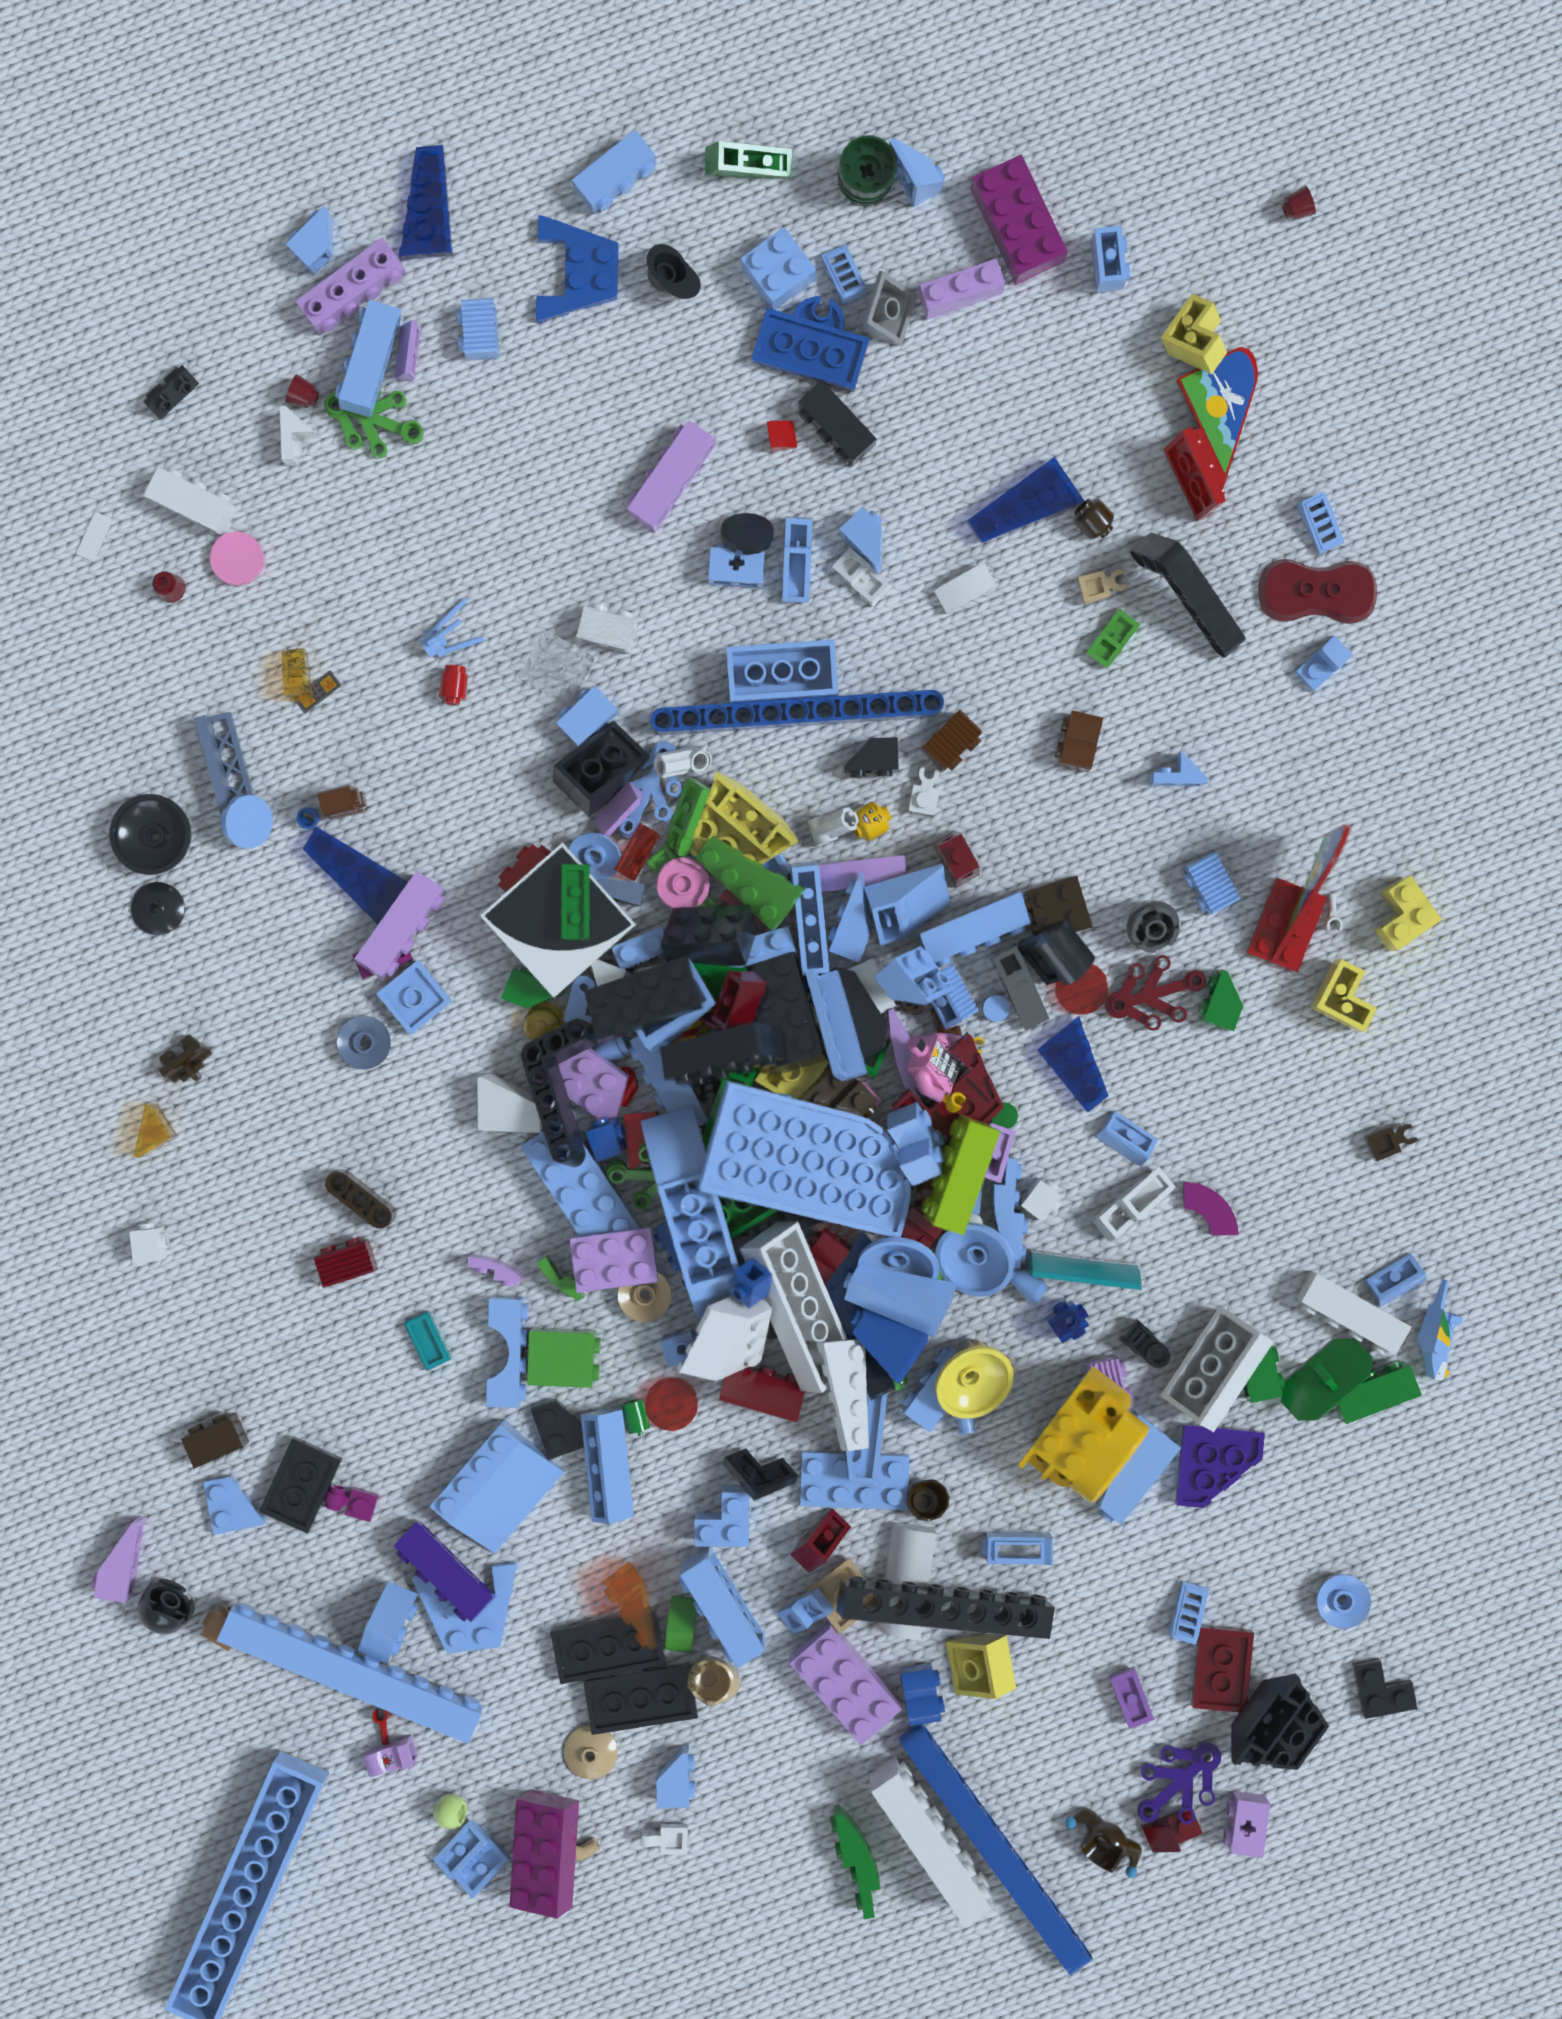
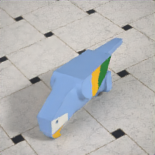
M1442 1279L1433 1305L1429 1304L1417 1338V1343L1421 1347L1424 1357L1426 1376L1435 1380H1444L1451 1372V1369H1448L1447 1358L1453 1342V1330L1458 1324H1462L1463 1320L1459 1315L1444 1311L1449 1281Z

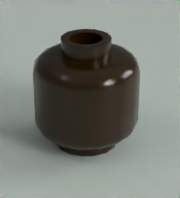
M1088 498L1074 512L1076 515L1074 524L1089 539H1095L1099 536L1103 539L1113 530L1111 524L1114 520V513L1100 499L1091 500Z

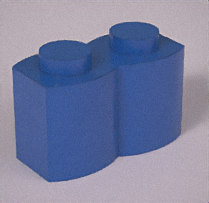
M931 1662L899 1668L909 1726L941 1721L940 1713L945 1712L943 1696H937L936 1687L941 1686L938 1669L933 1670Z

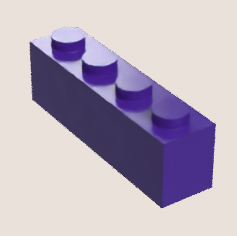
M417 1521L394 1545L398 1550L396 1555L405 1564L410 1562L417 1569L415 1574L424 1583L430 1581L436 1587L434 1593L445 1603L449 1600L456 1607L453 1612L462 1621L465 1622L467 1619L470 1622L474 1621L497 1597L421 1521Z

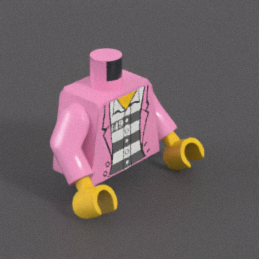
M934 1032L929 1036L911 1037L906 1045L912 1052L907 1070L914 1078L919 1093L938 1103L945 1102L949 1112L959 1111L962 1107L958 1104L966 1101L965 1096L958 1092L952 1096L950 1094L962 1061L949 1048L962 1036ZM981 1037L974 1038V1044L983 1045L985 1043V1040Z

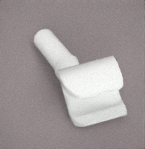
M1335 893L1329 894V916L1324 920V927L1329 931L1332 920L1337 921L1336 928L1338 931H1341L1343 928L1342 920L1337 917Z

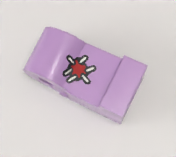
M411 1735L391 1741L387 1745L371 1748L362 1754L369 1777L378 1776L387 1771L391 1772L401 1768L404 1770L414 1767L418 1759Z

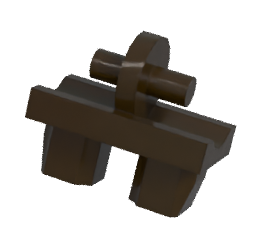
M187 1035L179 1043L184 1050L181 1054L177 1056L175 1052L170 1050L159 1057L163 1067L159 1072L164 1078L168 1077L174 1083L180 1079L182 1082H185L190 1077L198 1082L202 1079L199 1070L205 1066L203 1061L213 1054L209 1047L200 1043L195 1037Z

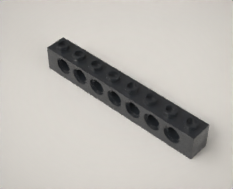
M850 1576V1579H841L836 1612L842 1619L1043 1639H1050L1055 1607L1045 1596L1031 1594L1029 1598L1021 1597V1594L1015 1592H1005V1595H999L988 1589L970 1592V1589L955 1586L954 1590L944 1589L943 1586L938 1584H928V1587H920L917 1583L903 1581L902 1585L892 1584V1581L881 1578L876 1579V1582L866 1581L865 1578L860 1576ZM873 1594V1599L869 1603H863L866 1595ZM895 1596H899L898 1603L894 1606H889L890 1600ZM920 1599H925V1604L921 1608L916 1609V1603ZM951 1601L949 1609L941 1611L943 1604ZM973 1604H977L975 1611L967 1614L968 1608ZM1002 1607L1001 1613L993 1616L994 1610ZM1027 1609L1026 1616L1019 1619L1020 1612Z

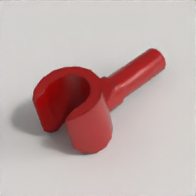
M376 1708L372 1713V1718L374 1722L379 1724L382 1745H387V1720L390 1718L391 1712L385 1710V1718L381 1719Z

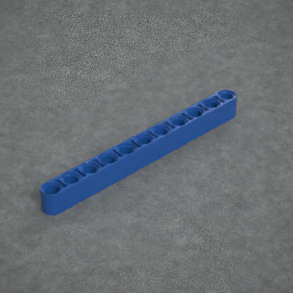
M936 690L664 707L653 711L650 722L656 733L660 735L931 718L940 713L944 706V699L941 693ZM929 697L935 698L938 701V708L935 710L927 709L924 706V700ZM901 699H907L910 701L912 708L908 712H902L898 709L897 702ZM874 701H880L884 704L885 710L880 714H876L871 711L870 704ZM854 703L858 707V712L852 716L847 715L843 710L844 705ZM825 704L831 708L832 712L828 717H820L816 712L817 707ZM800 706L805 711L804 716L800 719L792 718L789 714L791 708ZM767 708L775 709L778 712L777 718L773 721H767L763 717L764 710ZM740 710H747L750 712L751 718L749 721L741 723L736 719V714ZM716 711L724 715L723 722L717 725L709 721L710 715ZM688 713H693L697 716V722L693 726H686L682 722L683 717ZM661 715H667L670 718V724L666 728H659L656 725V720Z
M924 1724L913 1726L900 1735L898 1739L907 1754L1068 1974L1072 1976L1091 1962L1093 1958L1085 1944Z

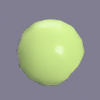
M446 1794L435 1804L433 1809L434 1819L439 1826L445 1829H456L465 1820L467 1804L462 1797L456 1794Z

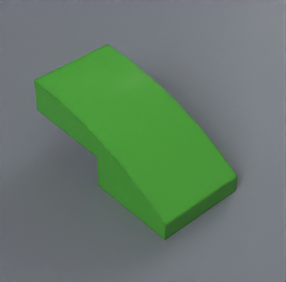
M1118 609L1086 653L1108 669L1141 624L1121 609Z
M549 1254L537 1262L541 1271L562 1292L578 1301L585 1296L584 1292L577 1293L573 1273L570 1272L562 1277Z

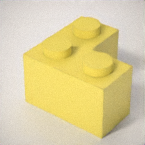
M1191 294L1161 336L1168 354L1211 375L1227 354L1220 335L1214 333V330L1221 322L1214 303Z
M1410 875L1400 878L1380 892L1396 915L1375 928L1374 931L1389 952L1398 951L1442 919Z
M1343 959L1333 960L1310 1008L1356 1032H1366L1377 1007L1353 996L1366 971Z

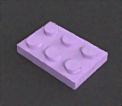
M651 1227L570 1238L577 1293L659 1281Z

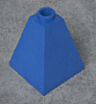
M863 1308L862 1311L856 1310L849 1323L853 1326L852 1333L893 1380L899 1384L928 1342V1334L866 1308Z

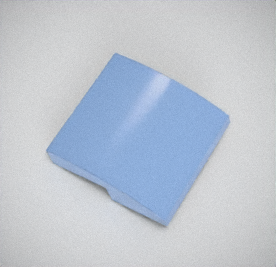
M469 1820L433 1861L450 1880L455 1879L473 1899L512 1857L485 1830L472 1820Z

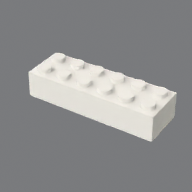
M776 1222L742 1246L740 1250L745 1262L754 1258L772 1273L769 1293L764 1299L772 1308L771 1323L800 1390L823 1393L830 1385L828 1376L823 1374L822 1365L825 1363L822 1352H818L817 1343L846 1340L847 1337L799 1223Z
M895 1756L869 1774L871 1793L963 1926H968L991 1910L990 1898L992 1894L988 1889L990 1885L982 1872L977 1874L972 1866L974 1861L966 1849L961 1851L957 1844L959 1840L951 1828H945L942 1823L944 1818L935 1805L933 1807L929 1805L925 1789L920 1783L917 1785L911 1778L913 1773L905 1761L900 1763Z

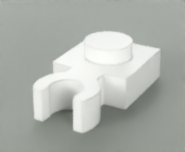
M921 767L918 773L921 786L913 784L908 812L934 817L940 789L932 788V786L939 778V770L935 769L934 777L927 779L924 776L925 767Z

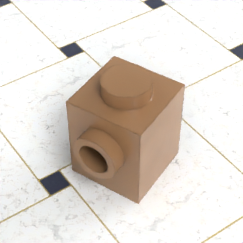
M220 1605L215 1611L210 1610L202 1622L205 1628L200 1635L229 1651L232 1647L218 1642L217 1639L232 1607Z

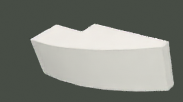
M1158 1166L1116 1198L1091 1221L1107 1241L1117 1239L1134 1222L1143 1218L1176 1187Z

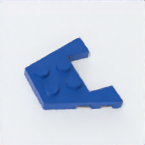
M538 215L539 243L566 244L565 295L536 296L537 323L546 322L547 319L556 316L569 315V312L582 308L588 309L617 300L618 242L549 217Z
M864 1231L856 1238L850 1252L825 1285L847 1339H856V1336L852 1333L853 1326L849 1323L855 1311H862L863 1307L844 1300L847 1288H844L843 1285L848 1273H854L856 1270L858 1258L862 1250L873 1243Z

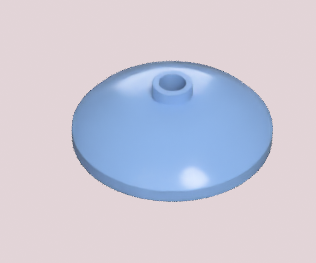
M968 1223L964 1236L947 1230L941 1236L936 1246L935 1256L939 1263L940 1274L945 1281L957 1284L956 1290L964 1294L977 1297L996 1294L1008 1285L1014 1274L1015 1257L1011 1246L1000 1233L986 1225Z
M888 1237L877 1240L866 1246L858 1258V1264L933 1279H937L939 1274V1263L935 1254L922 1243L904 1237Z

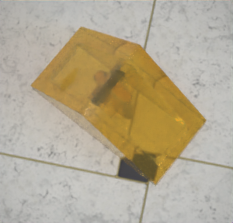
M145 1104L133 1157L141 1158L148 1156L178 1137L158 1104Z

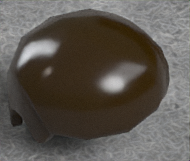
M922 1480L914 1483L909 1488L906 1494V1505L910 1514L918 1520L932 1521L942 1517L949 1508L950 1497L946 1487L937 1480Z

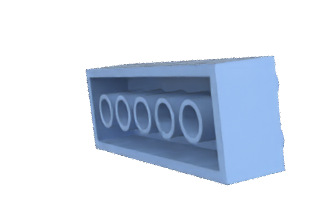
M541 1132L520 1146L579 1236L643 1228L615 1184L607 1179L605 1169L599 1161H596L593 1151L585 1143L586 1140L581 1133L586 1156L584 1162L575 1168L556 1163L552 1159L544 1132Z

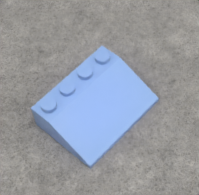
M504 1419L438 1495L430 1508L451 1526L493 1553H496L565 1471L551 1459L548 1460L546 1454Z

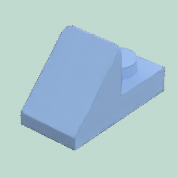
M1334 635L1294 673L1313 692L1335 671L1339 670L1353 654Z
M1182 751L1176 755V773H1173V768H1157V772L1149 775V786H1204L1208 784V778Z

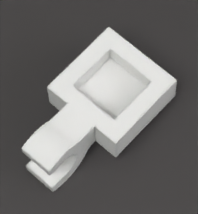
M661 1824V1832L653 1829H642L641 1846H660V1855H687L688 1824Z

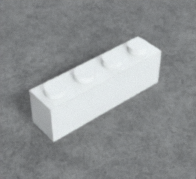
M1313 1271L1308 1275L1296 1297L1297 1300L1303 1303L1300 1308L1314 1316L1317 1311L1326 1316L1325 1322L1339 1329L1340 1325L1350 1329L1347 1333L1348 1335L1360 1342L1364 1338L1373 1342L1371 1348L1384 1355L1388 1351L1396 1355L1412 1328Z

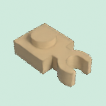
M1104 570L1078 577L1077 582L1083 604L1110 598L1111 589L1116 592L1124 591L1128 584L1119 585L1115 581L1117 576L1124 574V570H1116L1110 577H1106Z

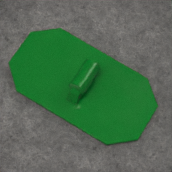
M1355 1338L1334 1339L1284 1382L1285 1388L1282 1389L1283 1397H1281L1280 1402L1298 1421L1319 1420L1370 1377L1373 1357Z

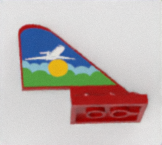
M1238 347L1228 352L1212 375L1197 368L1176 380L1198 429L1193 430L1190 427L1181 431L1163 448V451L1196 521L1206 518L1226 502L1223 488L1258 379L1256 359L1253 353L1244 347Z
M1343 824L1324 835L1305 885L1298 886L1280 878H1275L1247 948V954L1293 972L1299 971L1327 900L1326 896L1320 895L1318 892L1346 844L1351 829L1350 825Z

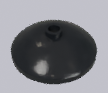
M157 794L138 795L122 804L113 816L109 831L110 844L117 859L128 869L145 875H158L175 868L185 858L191 844L192 835L189 819L183 809L173 800ZM155 831H158L160 837L158 840L154 841L152 839V834Z

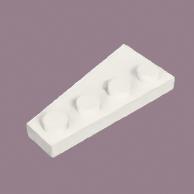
M857 1338L818 1342V1352H822L825 1363L822 1365L823 1374L828 1376L831 1389L828 1391L829 1400L833 1402L836 1411L833 1418L840 1448L843 1451L869 1448L865 1347Z

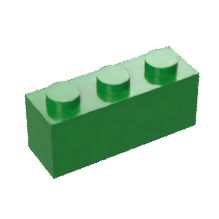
M1394 1360L1386 1363L1384 1369L1378 1371L1371 1369L1370 1377L1335 1406L1339 1419L1345 1424H1349L1420 1397L1422 1394L1411 1365L1404 1361Z

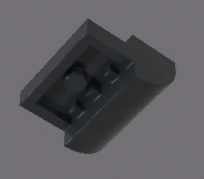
M1066 919L1044 926L1040 934L1020 940L1017 946L1020 953L1046 985L1062 981L1065 986L1073 983L1089 970L1095 960L1094 954Z

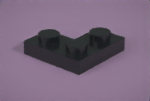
M746 1448L724 1457V1467L753 1501L793 1485L798 1479V1474L784 1458L761 1466Z
M1379 1658L1352 1663L1364 1719L1418 1709L1411 1680L1386 1684L1382 1663Z

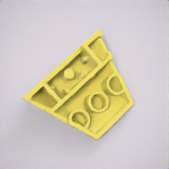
M716 771L707 802L691 839L693 845L689 852L696 857L708 839L716 837L742 852L743 856L751 861L756 860L763 864L799 841L785 820L749 789Z

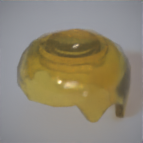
M548 1002L532 1007L527 1012L523 1021L525 1035L532 1041L565 1024L564 1013L557 1005Z

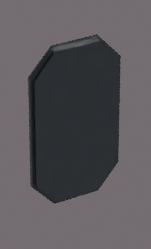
M834 967L829 972L835 970L840 972L863 1060H866L886 1047L889 1026L855 971ZM811 995V997H810V1003L812 1004L813 1008L815 1009L814 1002H813L812 995Z

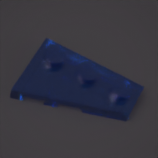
M1079 1016L1036 1049L1087 1113L1109 1096Z

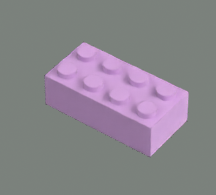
M830 1621L826 1622L790 1654V1665L860 1745L865 1743L902 1710L900 1699L842 1633H838Z

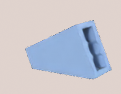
M858 1264L854 1273L849 1272L845 1279L843 1287L847 1288L844 1300L935 1337L950 1307L957 1284Z
M1135 1410L1132 1414L1148 1425L1149 1432L1129 1461L1096 1501L1101 1509L1099 1513L1111 1523L1113 1520H1116L1119 1524L1124 1522L1181 1449L1175 1441Z

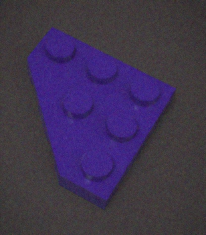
M1183 1423L1175 1504L1177 1506L1205 1508L1220 1492L1228 1489L1249 1468L1256 1466L1263 1460L1265 1432L1217 1427L1213 1432L1202 1425Z

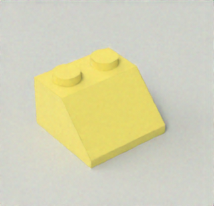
M985 1633L946 1641L955 1695L997 1699L1016 1689L1007 1635Z

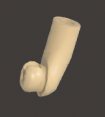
M595 1838L580 1846H576L575 1861H582L600 1850V1845Z

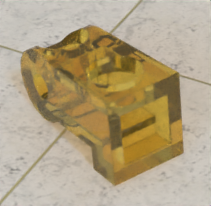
M306 649L283 650L282 675L284 696L290 702L315 700L313 688L311 687L309 659Z

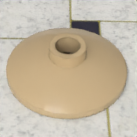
M658 1272V1282L619 1287L618 1302L622 1311L629 1318L639 1322H651L660 1318L667 1311L672 1293L669 1282L660 1272ZM641 1290H649L650 1297L647 1299L642 1298L640 1295Z
M590 1725L582 1726L573 1731L568 1737L564 1748V1758L567 1766L575 1775L584 1779H598L605 1776L614 1767L618 1755L617 1744L611 1733L592 1735ZM589 1751L593 1752L595 1757L593 1759L586 1758L585 1753Z

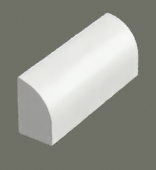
M892 1522L884 1579L892 1581V1584L902 1585L903 1581L917 1583L920 1587H928L936 1540L935 1528ZM899 1596L893 1597L890 1600L889 1606L896 1605L899 1601ZM920 1599L916 1603L915 1608H921L925 1604V1599ZM877 1622V1629L885 1634L921 1641L922 1627Z

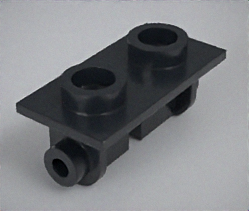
M183 365L179 368L176 366L163 379L167 383L164 387L158 384L145 395L147 398L143 402L160 420L200 384Z

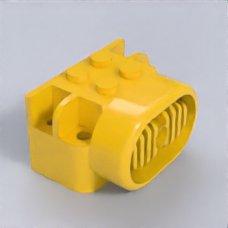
M1092 1366L1018 1466L1022 1469L1028 1462L1042 1473L1040 1478L1043 1481L1049 1478L1060 1487H1070L1086 1501L1094 1503L1147 1436L1149 1427L1129 1411L1131 1407L1130 1395Z

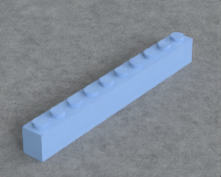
M234 1603L217 1639L218 1642L454 1739L469 1743L483 1705L479 1704L477 1699L470 1696L461 1697L454 1694L455 1692L449 1687H437L430 1684L429 1680L422 1676L416 1675L413 1677L405 1674V1671L398 1666L390 1665L388 1667L369 1655H365V1657L355 1653L353 1648L347 1645L337 1646L330 1643V1640L325 1636L319 1634L313 1636L306 1633L298 1625L281 1623L276 1616L257 1613L253 1607L241 1603L238 1605Z

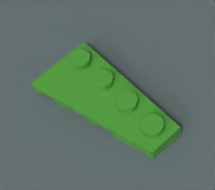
M716 837L709 838L695 858L744 905L750 904L752 912L771 930L776 929L806 890L799 885L795 886L786 881L787 878L778 873L774 874L765 869L764 865L758 861H751L743 856L742 852Z

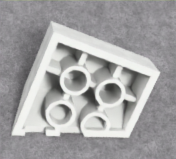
M733 1296L709 1305L696 1329L699 1334L696 1341L688 1345L686 1349L688 1356L685 1362L681 1361L677 1367L679 1373L719 1381L747 1367L756 1366L762 1361L772 1308L765 1299H762L748 1309L744 1304L735 1300Z

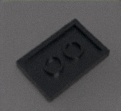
M294 1436L259 1512L308 1534L343 1458Z

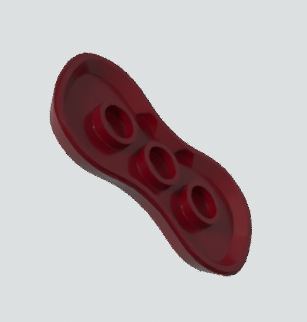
M1280 559L1268 564L1264 568L1259 581L1258 594L1262 610L1267 616L1277 621L1288 622L1309 615H1322L1342 623L1353 624L1367 619L1372 614L1377 600V583L1370 568L1356 561H1345L1329 567L1316 568L1295 560Z

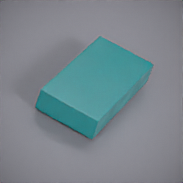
M430 1311L404 1322L426 1371L452 1359Z

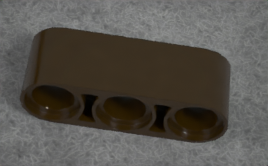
M338 1170L327 1176L325 1180L327 1191L371 1226L382 1229L395 1221V1208L349 1171ZM337 1175L345 1179L346 1184L343 1190L338 1189L334 1184V1179ZM357 1192H362L366 1195L367 1202L364 1206L356 1203L355 1195ZM379 1208L384 1209L388 1213L386 1222H380L377 1219L376 1212Z

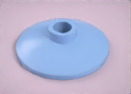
M581 834L572 841L569 847L571 853L581 864L590 865V874L595 880L611 878L617 873L621 865V854L617 845L610 838L602 834Z
M1339 1574L1330 1577L1321 1585L1317 1594V1608L1321 1617L1328 1624L1336 1628L1348 1629L1359 1625L1365 1620L1371 1608V1596L1368 1588L1361 1580L1352 1575ZM1345 1595V1601L1343 1603H1338V1596Z

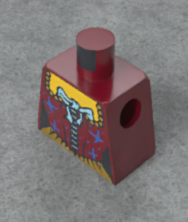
M955 830L932 843L956 888L980 875L979 864L962 833Z

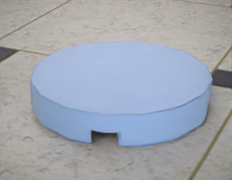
M242 794L232 798L228 802L230 804L227 808H224L221 814L223 835L233 845L240 848L260 846L269 837L272 830L273 816L270 807L263 799L254 795Z

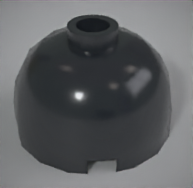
M159 1579L157 1583H153V1581L149 1583L138 1602V1616L142 1624L152 1632L162 1635L172 1634L185 1626L195 1611L193 1598L189 1600L183 1594L187 1590L182 1585L172 1580Z

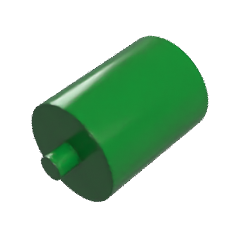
M643 1398L633 1399L621 1404L628 1434L637 1433L638 1436H642V1431L650 1428Z

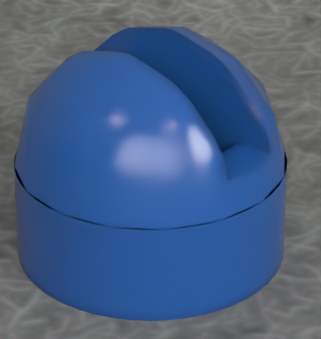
M313 807L302 808L297 813V822L302 828L311 829L320 821V814ZM304 813L314 816L315 820L304 816Z

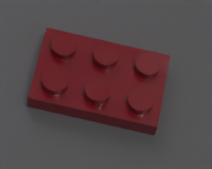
M1201 1625L1195 1657L1191 1706L1193 1708L1238 1713L1242 1710L1248 1701L1254 1632L1252 1630Z

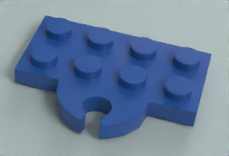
M821 296L805 299L796 307L793 315L766 308L751 358L753 363L817 382L823 380L827 385L851 392L855 391L870 338L844 330L845 318L842 309L835 301L830 299L828 303L830 313L826 317H818L814 312L815 308L820 305Z

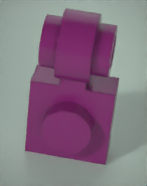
M339 1485L330 1486L324 1498L327 1509L340 1511L341 1507L346 1505V1516L371 1522L379 1494L353 1487L351 1494L347 1495L345 1487Z

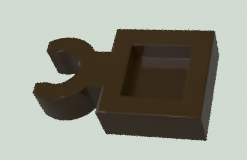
M1402 1124L1397 1128L1396 1132L1393 1131L1391 1126L1364 1136L1374 1161L1378 1162L1402 1152L1399 1146L1401 1143H1415L1417 1137L1406 1139L1404 1136L1405 1130L1412 1128V1125Z

